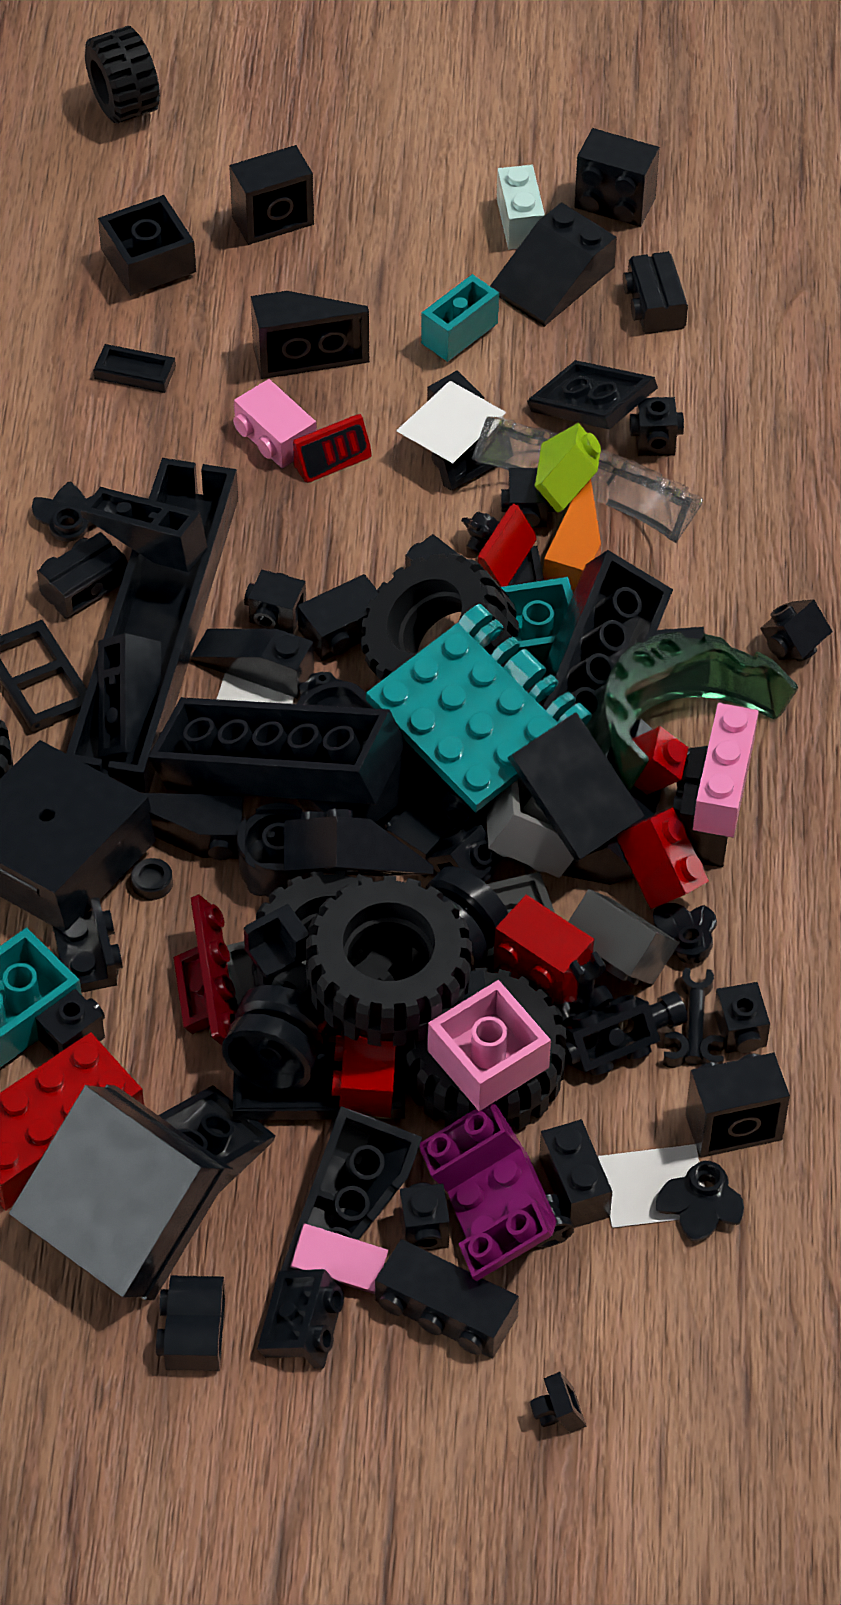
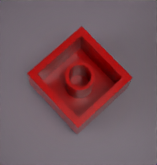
M526 894L495 928L493 973H498V970L502 969L512 972V977L518 980L521 976H524L533 981L535 991L541 988L552 998L551 1006H558L564 1002H574L578 982L569 967L575 960L582 966L591 959L594 938Z

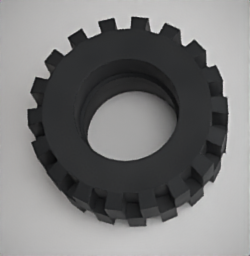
M125 26L87 39L85 44V64L89 81L101 109L108 118L117 124L156 111L160 101L158 77L149 50L140 35L131 26Z

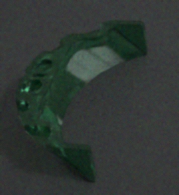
M673 632L649 637L644 643L638 642L618 659L609 675L605 689V710L617 774L629 791L633 788L649 761L648 756L633 741L629 732L636 719L655 705L679 698H712L759 710V713L771 719H777L783 714L797 692L798 685L773 659L758 651L752 656L733 648L721 637L704 634L701 639L686 638L681 632Z

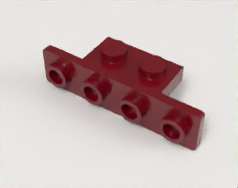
M198 894L191 897L198 946L173 957L183 1027L191 1034L210 1027L212 1038L222 1045L230 1025L235 1020L233 998L236 995L235 987L228 971L227 962L230 961V954L223 939L222 927H224L225 921L218 906L210 904Z

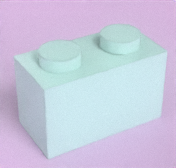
M533 165L498 168L497 203L508 250L518 249L536 223L545 216Z

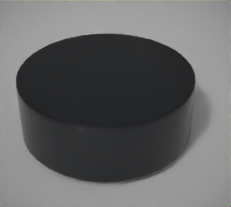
M144 859L137 863L132 870V887L134 892L141 898L147 900L163 898L173 887L172 869L161 859Z

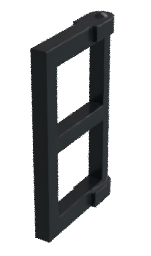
M43 620L36 621L3 635L0 634V652L39 637L54 660L12 677L0 659V681L22 714L31 732H38L53 726V723L78 714L87 691L86 686ZM62 673L77 698L35 714L20 689Z

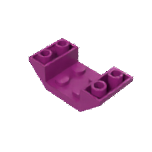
M495 1103L490 1104L481 1111L477 1109L471 1111L420 1143L419 1147L430 1175L438 1184L443 1183L466 1239L460 1242L459 1246L473 1279L476 1281L480 1280L553 1235L557 1220L531 1160Z

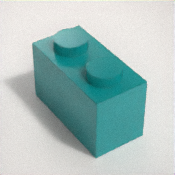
M470 275L421 312V343L445 361H450L498 324L499 292L475 275Z

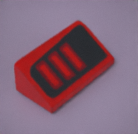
M361 414L354 415L293 440L294 466L305 482L315 481L372 457L371 446Z

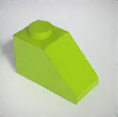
M579 422L541 444L535 487L557 513L566 508L598 471L601 453L600 444L597 438L592 433H587Z

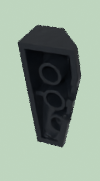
M341 1106L332 1118L280 1271L296 1270L290 1268V1264L304 1223L359 1240L407 1180L422 1137Z

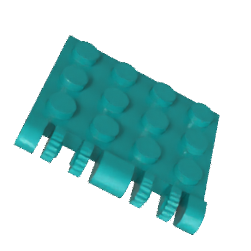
M477 604L467 611L458 623L366 692V701L373 708L390 709L405 741L475 813L520 778L507 757L575 712H577L585 725L592 717V714L581 703L573 706L576 698L570 692L564 693L553 701L547 710L539 704V702L555 690L559 682L551 674L542 681H539L545 674L546 668L527 649H523L514 655L521 645L515 637L512 636L501 643L491 655L484 649L500 635L503 625L496 619L493 621V615L482 604ZM508 658H510L509 661L505 664V666L502 667L501 665L504 662H506ZM535 683H537L529 693L526 691Z

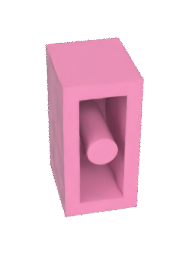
M267 379L234 400L235 417L233 422L237 431L243 437L250 438L258 446V449L265 458H271L281 468L294 461L293 440L317 431L316 421L270 379Z

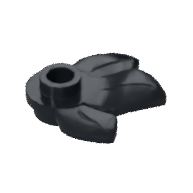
M67 482L53 499L33 498L32 512L37 521L49 526L51 534L60 541H76L86 534L88 526L93 525L83 518L80 512L92 496L85 498L72 482Z
M665 903L654 909L653 919L655 926L680 942L673 954H676L682 962L696 964L704 961L709 956L710 950L713 947L711 933L717 926L716 915L709 907L702 905L689 912L680 904Z
M701 1161L692 1166L685 1177L671 1179L662 1187L657 1196L656 1211L663 1214L680 1215V1225L683 1233L691 1241L698 1242L710 1237L716 1230L719 1221L731 1225H739L744 1213V1203L741 1195L728 1186V1176L719 1164L713 1161ZM703 1181H708L714 1186L703 1187L699 1184Z

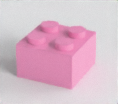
M499 980L428 1022L427 1051L478 1111L486 1108L549 1068L551 1039Z

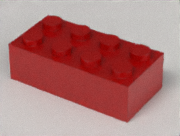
M92 1032L0 1092V1205L5 1211L16 1202L85 1085L97 1087L115 1085L144 1105L143 1089Z

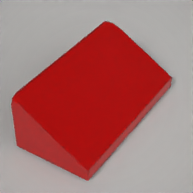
M513 504L509 507L478 555V563L500 587L508 586L536 542V534L518 505Z

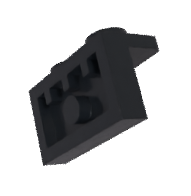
M99 897L91 898L92 911L87 912L83 918H79L67 931H61L52 926L60 961L80 980L81 993L117 986L116 969L123 968L119 945H110L108 937L115 934L110 910L102 911Z
M325 1269L278 1272L257 1348L265 1358L305 1357L315 1369L325 1367L328 1353L333 1347V1334L337 1318L344 1305L343 1289Z

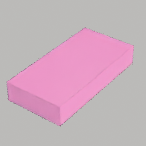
M304 1223L290 1268L296 1270L325 1269L337 1283L374 1294L375 1279L384 1267L388 1250Z

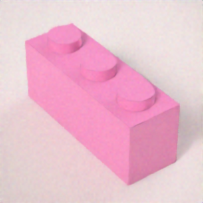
M718 703L696 800L693 830L734 838L755 740L759 710Z

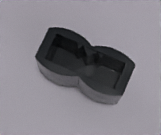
M170 1275L169 1288L161 1289L160 1316L167 1317L165 1329H157L156 1355L164 1356L166 1370L220 1371L226 1300L224 1276Z

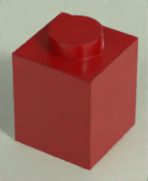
M661 726L626 741L620 765V774L646 795L682 780L688 746Z

